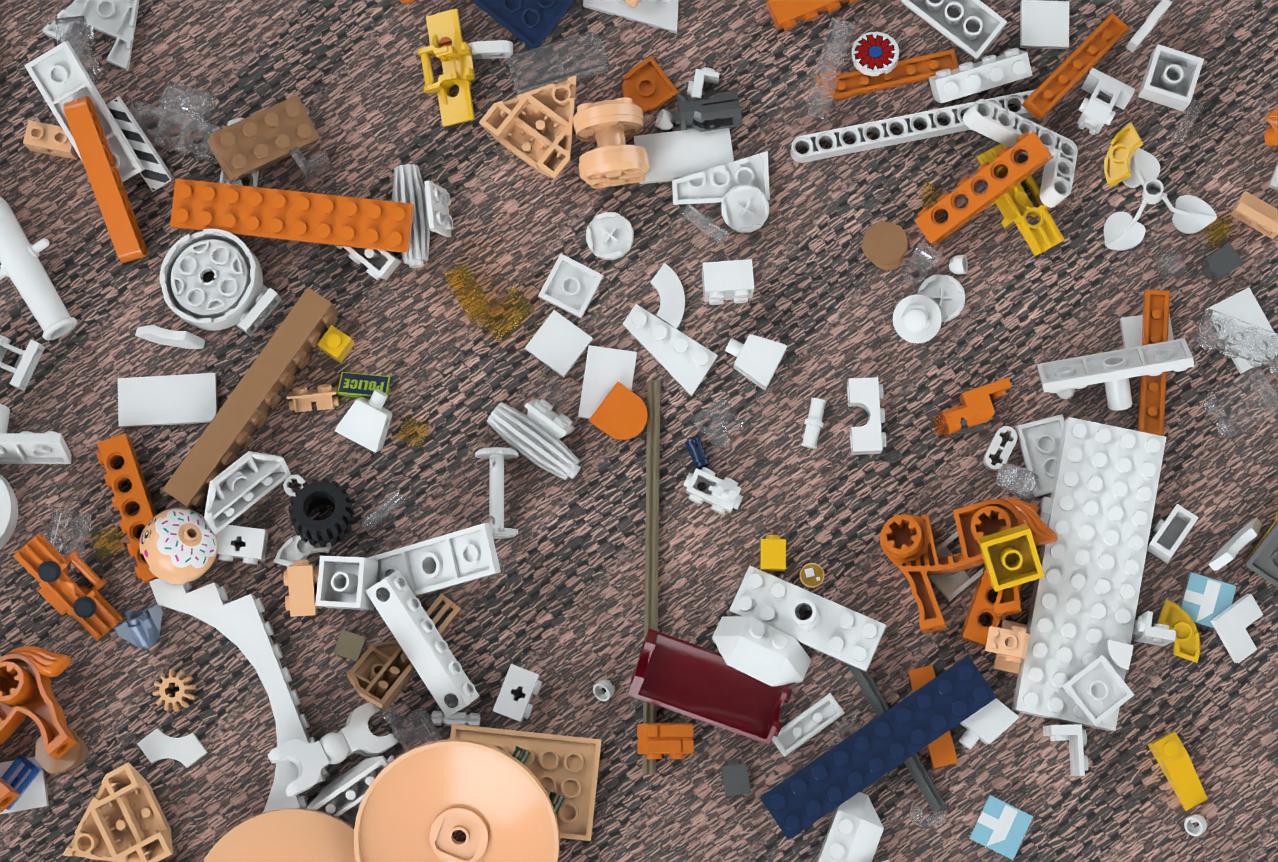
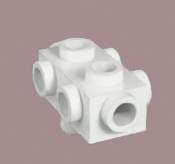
M704 467L701 470L696 468L694 474L689 472L683 485L687 487L686 493L690 495L689 500L702 505L703 501L712 505L711 509L722 515L726 511L731 513L733 508L738 510L743 496L739 495L741 488L737 487L738 482L727 477L724 480L715 477L716 473ZM705 483L707 488L705 491H700L697 485Z

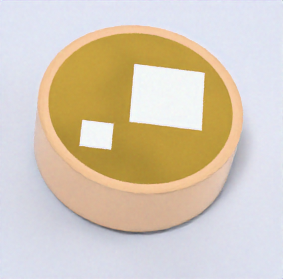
M816 563L804 565L799 573L801 583L807 588L820 586L825 576L822 567Z

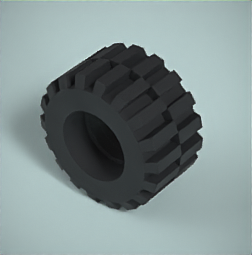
M325 478L322 479V482H318V479H312L313 483L308 484L305 482L302 484V489L297 488L294 491L296 497L291 496V505L288 508L289 516L295 532L298 536L300 535L305 543L309 540L312 546H316L319 543L320 547H326V543L330 542L332 546L336 544L335 540L338 538L341 541L345 538V532L350 533V524H354V509L348 493H346L343 486L339 487L338 482L333 480L329 483V480ZM330 505L335 508L333 514L325 520L316 521L308 518L311 511L317 506Z

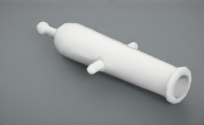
M0 197V263L2 264L0 265V281L6 276L10 277L44 331L42 337L45 340L49 341L60 338L73 330L78 321L68 313L38 258L39 253L49 246V240L43 238L32 245L10 205Z

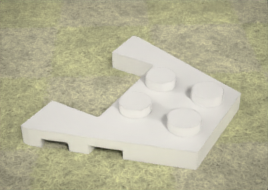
M74 0L70 6L59 12L57 18L50 25L47 24L42 31L44 34L64 42L74 22L77 21L117 39L106 60L108 63L128 71L140 0Z

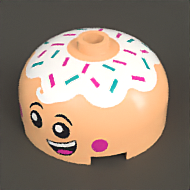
M181 507L170 508L157 514L143 529L139 543L140 553H143L146 562L150 566L149 570L159 579L172 584H185L200 578L212 566L218 549L217 536L208 527L204 516L194 510Z

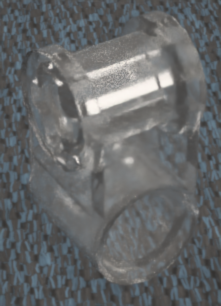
M925 239L920 242L902 273L904 283L911 287H916L923 282L929 271L934 268L944 253L942 250L937 251L928 245ZM909 270H917L920 273V277H912L909 274Z

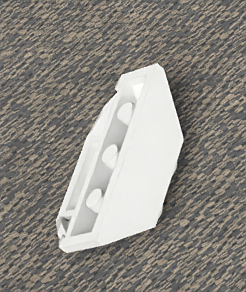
M248 451L210 481L204 519L214 535L291 475L283 457Z
M751 616L722 617L712 636L713 642L716 643L727 665L772 687L802 682L812 661L796 638Z
M384 756L364 759L328 784L306 809L328 813L355 827L359 806L366 791L389 762Z
M859 792L836 808L816 862H872L884 828L868 795Z

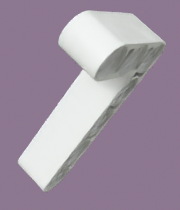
M979 99L964 113L963 121L968 128L1010 148L1017 144L1016 140L1026 132L1030 134L1034 131L1054 157L1044 165L1040 188L1041 201L1047 207L1052 208L1057 206L1071 193L1078 154L1077 146L1072 140L985 99Z

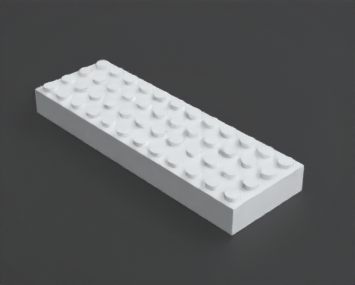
M1068 417L1064 421L1057 457L1058 461L1056 462L1054 473L1055 477L1052 484L1053 489L1050 494L1051 514L1047 526L1058 535V540L1050 544L1041 545L1039 559L1045 577L1036 579L1034 583L1026 632L1030 634L1026 660L1021 661L1012 711L1072 724H1082V726L1106 731H1116L1119 708L1096 726H1093L1063 689L1062 685L1102 654L1124 681L1126 670L1118 667L1111 659L1107 651V640L1131 644L1166 443L1165 436Z

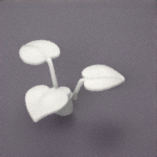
M1138 148L1131 158L1130 169L1132 176L1122 182L1130 188H1136L1142 184L1144 187L1142 204L1134 218L1127 212H1116L1108 217L1104 224L1105 246L1112 250L1123 251L1140 244L1146 230L1137 221L1147 203L1156 204L1161 199H1163L1169 210L1174 212L1172 217L1173 225L1182 233L1193 234L1203 230L1217 219V215L1209 204L1192 195H1183L1177 198L1174 208L1168 200L1167 194L1163 193L1164 186L1162 182L1157 180L1160 173L1158 160L1152 154Z

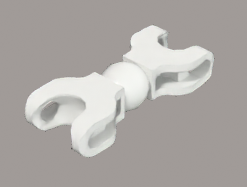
M369 702L356 708L349 715L346 727L338 733L325 734L314 743L292 739L272 749L267 755L272 763L288 760L293 762L298 768L299 774L297 779L285 788L287 796L294 797L311 789L317 783L321 769L325 768L328 764L335 765L341 763L347 756L355 753L364 757H376L394 747L398 743L394 734L378 737L369 731V718L380 711L381 708Z

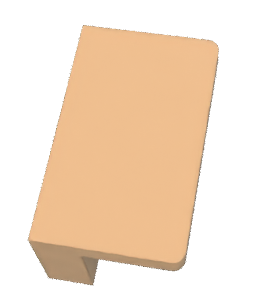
M1247 191L1243 192L1231 216L1274 239L1278 235V209Z

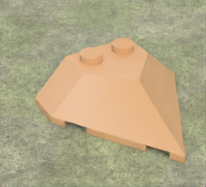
M577 75L567 78L568 80L552 83L517 95L516 98L494 103L479 121V124L501 145L539 173L556 179L570 162Z
M126 763L104 776L96 797H93L75 831L72 842L63 853L64 856H78L112 862H159L173 854L171 828L150 784L130 763Z

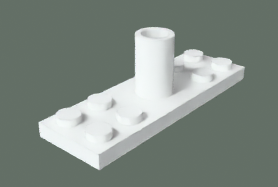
M68 41L61 43L24 65L80 159L81 156L66 119L63 104L89 96L95 106L122 182L145 170Z
M1183 338L1037 364L1044 393H1058L1068 388L1082 389L1091 384L1104 382L1108 408L1119 411L1128 409L1133 404L1129 378L1143 375L1157 376L1162 374V372L1172 370L1177 372L1184 371L1189 367H1194V361L1186 340Z
M0 404V464H71L72 454L61 433L47 431L45 433H32L29 431L7 433L10 409Z
M483 523L368 557L378 561L376 583L399 570L415 596L501 572L490 523Z
M749 566L729 609L730 612L739 616H751L796 638L798 642L865 672L869 668L887 625L752 566ZM804 611H812L809 619L800 620V615Z

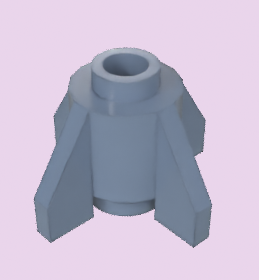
M157 602L146 608L148 614L145 610L136 612L131 610L125 611L128 623L123 621L114 627L117 636L136 647H143V649L153 647L160 637L162 610Z

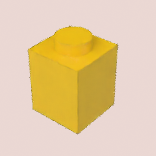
M331 325L317 345L323 352L339 363H342L355 343L352 338Z
M766 535L765 539L760 540L761 571L786 570V539H780V535Z

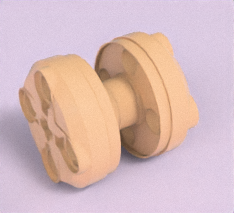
M617 98L577 106V113L573 117L576 137L586 142H597V149L588 151L579 157L580 178L588 183L591 188L600 189L609 186L639 183L645 180V175L650 170L646 149L637 145H626V138L639 134L644 128L643 110L633 102L632 98Z

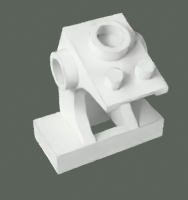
M1092 68L1081 89L1092 95L1090 99L1085 97L1079 108L1082 114L1077 121V124H1079L1078 128L1082 130L1087 128L1092 135L1098 134L1104 124L1109 125L1116 113L1112 111L1114 105L1124 110L1133 96L1135 88ZM1096 97H1099V98H1101V99H1103V100L1109 102V104L1106 103V102H1104V101H1102V100H1100V99H1098V98H1096Z
M0 335V368L14 374L10 385L25 391L45 347L36 341L30 340L26 350H22L10 345L11 340ZM7 350L19 355L14 367L2 363Z

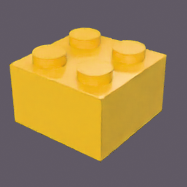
M1027 524L977 538L989 580L995 592L1045 577L1031 530Z

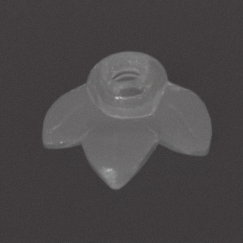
M727 399L713 401L708 409L702 410L696 415L694 421L696 429L706 434L708 441L712 445L720 448L730 447L729 434L738 431L744 425L737 415L729 412L731 403ZM704 418H709L711 420V425L704 426L702 424V420Z

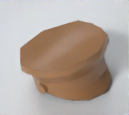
M880 221L866 229L861 248L866 258L870 259L877 267L883 270H893L902 263L904 254L908 250V240L901 226Z
M72 729L70 731L76 738L77 743L60 759L47 754L44 750L42 735L36 741L35 760L49 774L65 773L85 761L89 751L87 745Z

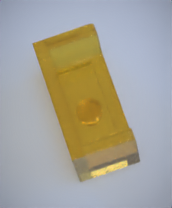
M465 262L444 273L448 285L470 323L491 312L487 299Z
M514 286L510 288L511 293L484 318L480 316L478 318L479 324L498 343L502 342L534 312L533 305Z

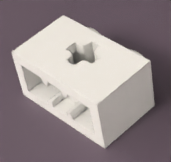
M227 525L216 534L218 560L233 562V558H242V563L257 565L258 561H265L269 537L267 530ZM242 539V541L246 543L245 547H241L239 551V549L235 547V543H240Z
M511 664L493 712L522 722L523 718L528 719L533 705L529 704L532 695L537 696L542 685V681H539L540 675ZM519 687H522L525 697L519 698L517 702L512 692L513 690L518 691Z

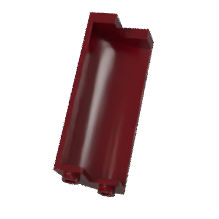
M649 628L631 678L627 695L770 745L773 736L777 737L782 726V723L779 722L780 710L783 703L789 702L792 694L789 684L772 687L727 665L720 653Z

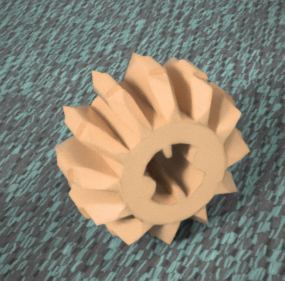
M174 669L169 670V677L165 673H161L160 678L163 682H154V685L160 687V689L153 691V696H161L156 701V704L162 705L165 703L164 710L169 711L173 706L174 711L179 712L180 704L184 708H188L189 703L185 699H195V696L189 694V691L196 690V686L187 685L193 680L192 676L184 678L185 671L180 670L176 675ZM173 684H175V687H179L175 697L169 693V690L173 689Z

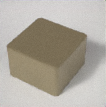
M342 630L334 654L357 662L361 658L367 638Z

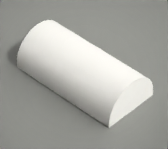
M901 0V3L976 61L984 55L1007 24L1005 19L980 0Z

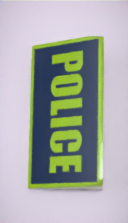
M342 372L337 394L343 397H365L370 399L374 390L377 389L388 395L390 376Z

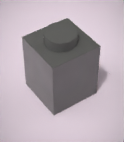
M1228 243L1200 263L1202 265L1201 271L1208 280L1212 279L1215 283L1238 268L1243 261L1231 244Z
M740 759L725 761L726 766L720 767L725 797L751 793L746 763H740Z

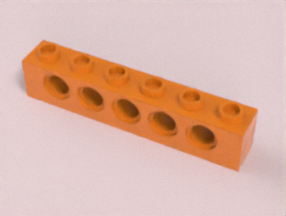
M1034 131L1030 134L1029 132L1022 134L1016 140L1017 144L1010 149L1009 147L1002 149L996 155L997 159L990 164L989 162L982 164L976 170L977 174L971 178L966 177L956 185L957 189L951 193L946 192L937 199V204L931 208L928 206L917 214L918 218L914 221L932 245L936 246L1054 158ZM1020 152L1028 153V159L1024 163H1017L1016 157ZM1003 166L1007 167V176L997 178V170ZM982 181H986L988 183L987 191L977 193V185ZM962 196H967V206L958 208L957 200ZM941 211L948 212V219L944 223H939L937 220V216Z
M124 433L97 443L99 450L96 451L99 463L105 466L107 473L104 474V479L108 488L112 487L114 496L111 497L115 510L120 511L122 519L119 520L122 532L128 535L130 542L127 543V548L131 557L135 556L137 566L134 567L139 580L150 584V581L158 579V577L149 570L150 566L146 562L143 553H140V539L137 537V531L139 528L146 526L156 516V512L131 438ZM119 458H123V467L118 470H115V461ZM131 481L132 488L130 491L123 493V483ZM133 504H139V512L131 516L129 513L130 507Z
M1014 497L1008 498L1020 501L1031 507L1036 513L1038 512V506L1016 499ZM984 564V574L979 578L959 636L960 639L982 647H986L989 626L998 627L1000 620L1004 621L1006 617L997 618L994 611L995 603H991L988 600L987 594L989 590L994 589L991 586ZM982 613L989 615L991 619L988 627L981 625L979 621Z

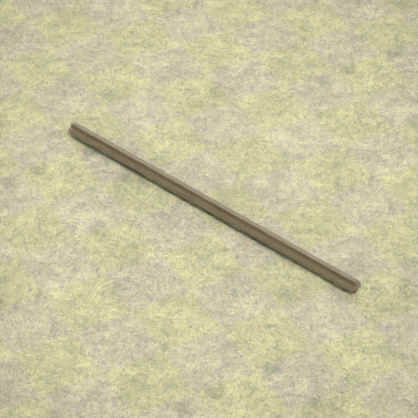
M649 380L647 382L644 640L649 628L658 631L661 384L658 380ZM643 701V724L656 723L657 705ZM643 754V774L654 775L656 773V759H647V754Z

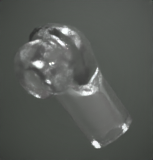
M914 806L910 809V820L923 829H929L947 822L942 810L930 815L919 806Z

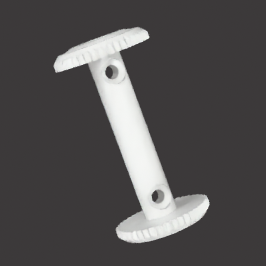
M504 447L479 449L475 453V457L489 459L490 463L489 523L493 539L515 537L518 534V529L504 528V459L518 457V452L515 449Z

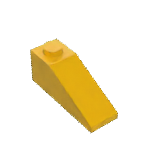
M1169 732L1147 744L1185 811L1208 799L1192 761L1176 732Z

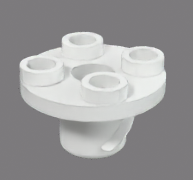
M921 294L910 295L901 300L896 306L893 313V325L898 335L904 340L911 343H924L932 339L940 330L942 312L932 298Z

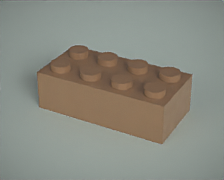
M296 95L212 133L207 142L229 184L315 145L320 137L299 96Z

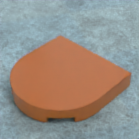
M649 56L629 70L622 84L623 97L632 98L633 102L641 107L643 112L655 111L679 94V91L652 56Z
M617 381L591 416L589 422L615 440H629L637 437L644 430L648 417L647 408L639 396Z

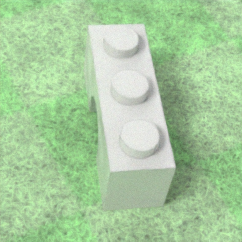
M878 377L850 378L847 381L848 407H861L868 414V423L866 425L851 427L850 429L851 455L880 454L883 447H886V433L881 431V423H885L884 408H880V399H883L884 395L883 384H879Z

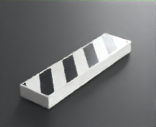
M116 97L107 103L108 109L145 170L140 172L151 191L154 192L173 180L174 177L121 97Z

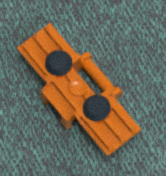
M38 533L19 549L13 557L39 582L38 592L62 616L66 613L69 616L72 615L98 641L123 619L120 613L98 592L107 581L104 578H100L78 556L79 552L76 549L64 558L46 538ZM69 562L93 584L91 588L84 584L80 587L68 575L69 569L67 566Z

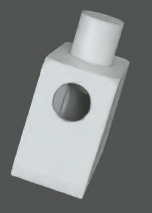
M749 334L744 344L731 338L725 351L737 357L733 367L735 370L766 391L787 349V345Z
M375 389L370 400L365 397L358 398L340 421L335 432L375 453L383 448L392 418V412L383 407L388 395Z
M996 698L960 723L967 730L961 736L959 742L969 750L972 749L979 739L988 745L1011 726L1019 716Z

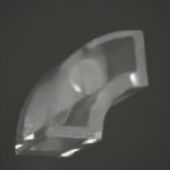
M85 16L55 19L57 46L68 41L92 82L96 84V74L99 73L100 69L98 60L94 59L91 40L94 39L92 25L87 24Z

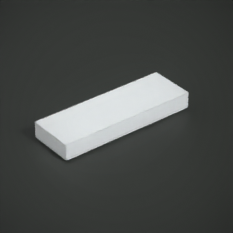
M829 693L783 726L777 737L773 736L772 741L783 757H785L845 712L832 694Z

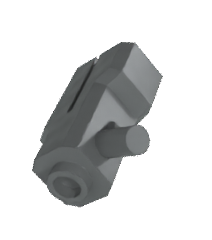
M736 90L719 92L712 98L689 101L683 93L676 95L675 99L678 102V110H674L675 124H680L681 131L696 129L700 132L742 126V112Z

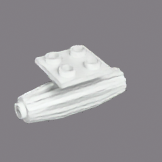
M415 164L400 165L394 168L392 193L393 202L414 204L409 253H401L404 263L409 264L410 268L423 267L424 263L428 261L430 231L445 237H451V229H453V220L449 215L448 207L451 205L449 193L446 189L431 181H424V188L419 167Z
M543 399L527 402L524 406L528 409L527 415L503 402L499 403L488 417L487 422L509 445L537 466L564 480L568 479V477L573 479L581 469L578 465L580 460L560 440V438L575 430V427L571 425L573 421L562 413L560 415L552 411L553 406Z

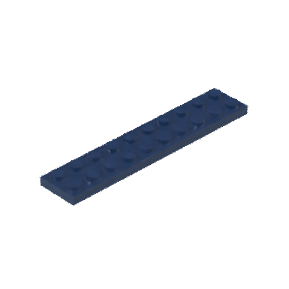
M966 656L759 798L787 840H790L995 700L997 696L971 658Z

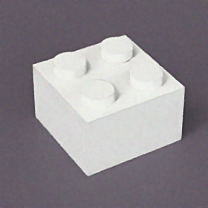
M1157 44L1151 53L1138 97L1184 112L1191 102L1204 59Z
M752 259L703 263L702 285L704 302L709 301L710 305L723 304L724 300H733L734 303L748 302V299L753 297L754 292Z
M320 556L315 606L374 611V604L365 590L377 582L378 561L363 557Z

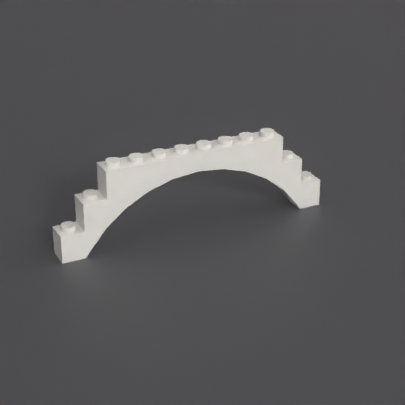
M159 578L149 582L159 606L192 615L215 627L232 641L249 660L269 696L276 722L277 747L292 739H299L306 743L316 742L314 737L309 738L306 730L310 727L305 714H300L297 705L301 704L296 690L291 691L288 682L292 681L291 675L287 667L282 668L279 659L283 658L279 645H274L270 636L274 635L270 622L264 621L262 612H265V608L260 598L256 599L254 595L249 594L226 604L225 601L228 600L227 593L223 586L219 587L215 582L191 592L188 590L192 588L190 582L172 584ZM285 760L276 763L274 782L263 813L283 808L306 809L308 807L304 796H299L298 794L294 797H288L285 792L286 786L295 781L299 774L298 768L293 762ZM326 767L321 769L320 777L315 785L326 781L324 777L328 774Z

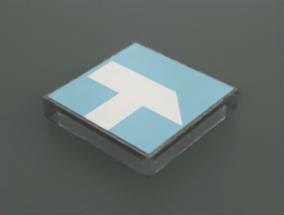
M1188 571L1179 606L1189 614L1195 625L1216 631L1211 620L1233 604L1238 585Z
M988 793L967 839L1014 862L1035 816Z

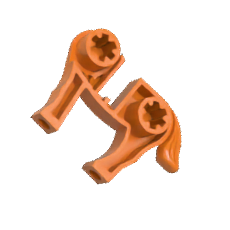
M990 499L953 510L962 553L938 557L931 520L928 515H921L922 517L902 514L890 518L881 530L880 545L886 556L907 578L912 596L919 608L920 629L922 633L947 629L929 576L960 572L983 564L984 560L977 538L1022 524H1027L1030 528L1035 546L1056 542L1058 535L1028 505L1013 499ZM1021 584L998 591L994 604L997 618L1022 613L1020 601Z
M22 646L0 657V745L16 731L27 715L38 725L43 737L44 750L48 755L60 759L77 743L76 738L67 726L63 708L56 700L50 684V677L59 676L70 665L72 659L68 655L53 653L37 646ZM0 777V812H3L20 794Z

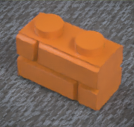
M638 724L637 753L647 754V759H662V754H670V759H685V754H693L694 740L692 739L694 737L693 724Z

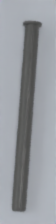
M847 664L877 717L890 709L868 670L865 672ZM917 754L905 760V765L932 811L937 812L944 808L946 804Z

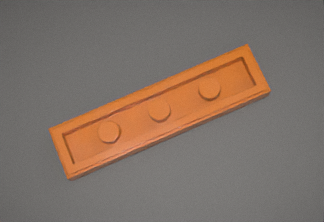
M933 665L907 671L913 692L936 677ZM950 730L927 745L933 769L958 763Z

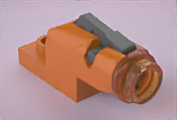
M1009 378L962 393L959 396L962 405L958 403L946 411L937 413V416L932 418L937 435L954 436L982 431L985 423L995 414L990 396H992L993 400L1006 396V391L1012 387Z

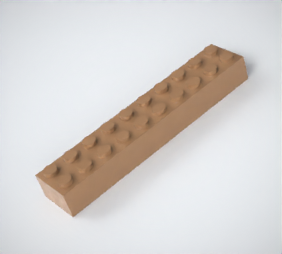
M307 287L164 486L163 491L196 512L198 509L202 510L206 506L210 481L238 460L237 454L242 448L246 449L253 439L251 435L256 428L260 429L266 422L267 417L265 415L269 409L276 408L281 401V396L279 395L284 388L289 389L296 379L294 374L299 368L303 369L310 359L309 353L313 348L317 349L319 347L317 344L322 339L324 332L331 325L334 326L336 324L338 312L330 301Z

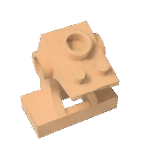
M1004 620L1002 621L1001 628L989 626L985 651L996 653L993 669L1019 674L1021 661L1026 660L1030 634L1026 633L1028 625Z

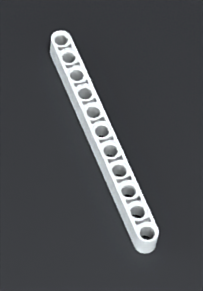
M1035 90L985 99L1009 110V104H1014L1018 107L1019 111L1013 113L1026 119L1034 117L1022 104ZM975 102L799 136L793 140L790 155L794 161L805 163L971 130L965 125L961 114L965 113ZM945 118L949 125L942 126L938 123L937 119ZM920 122L925 126V129L917 130L913 124ZM897 127L901 130L902 134L894 135L891 133L890 128ZM875 132L878 135V139L871 140L867 137L866 133ZM850 136L854 139L855 143L848 145L843 141V138ZM822 141H827L831 144L832 147L829 149H823L820 147L819 143ZM797 146H805L808 152L800 154L795 148Z

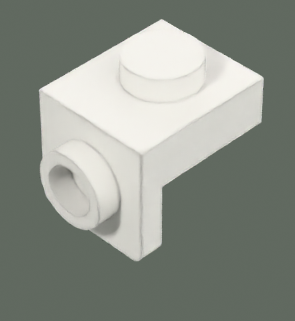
M712 68L696 69L694 81H689L687 95H691V101L701 99L704 82L718 84L720 73L715 72Z

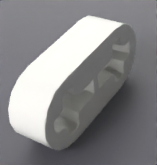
M476 41L469 43L472 59L511 58L513 56V43L510 41Z
M1003 426L995 433L983 459L985 466L989 470L998 471L1007 463L1018 439L1017 433L1012 427ZM1009 432V438L1012 439V442L1008 441L1004 447H1001L1002 437L999 435ZM997 450L1001 451L999 460L1002 462L994 466L991 464L992 460L989 458V455L994 456Z

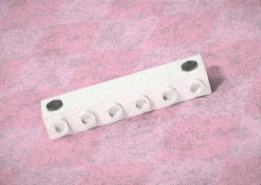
M396 570L365 590L446 717L468 706L479 697L475 686L468 679L461 664L448 648V644L439 634L433 621L429 618L419 599L416 598L399 570Z

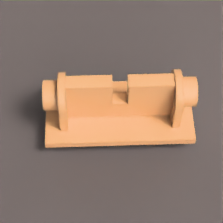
M331 384L318 385L317 389L307 390L306 386L295 387L287 395V399H293V401H289L290 411L294 410L295 413L312 411V402H316L317 410L335 409V406H339L338 396L334 397L337 394L338 387H332Z

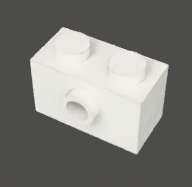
M1177 504L1166 521L1161 519L1153 531L1156 535L1150 542L1147 551L1168 564L1199 517Z

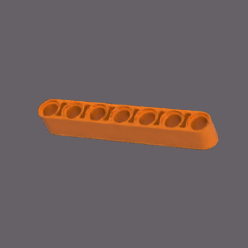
M85 96L64 103L63 109L119 260L122 263H127L146 257L147 248L91 98Z

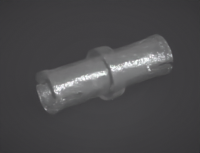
M691 204L685 208L681 215L698 228L697 231L701 234H707L719 245L725 241L729 234L728 231H725L713 222L712 217L709 215L706 217Z
M395 490L380 504L377 502L374 505L375 508L359 520L358 523L362 525V528L367 533H370L384 519L387 521L390 518L389 515L406 501Z

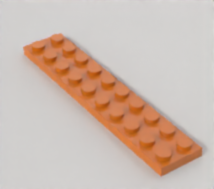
M175 178L170 227L203 231V229H220L235 235L409 253L414 204Z

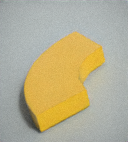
M1132 122L1115 135L1105 157L1104 172L1110 188L1132 176L1130 169L1131 158L1135 151L1143 145Z
M1166 599L1157 622L1168 625L1169 630L1176 631L1173 655L1198 663L1200 637L1196 625L1182 607Z

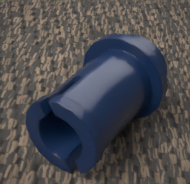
M694 437V440L692 438L687 440L685 445L693 460L692 466L702 469V467L705 468L710 465V456L706 455L700 438Z

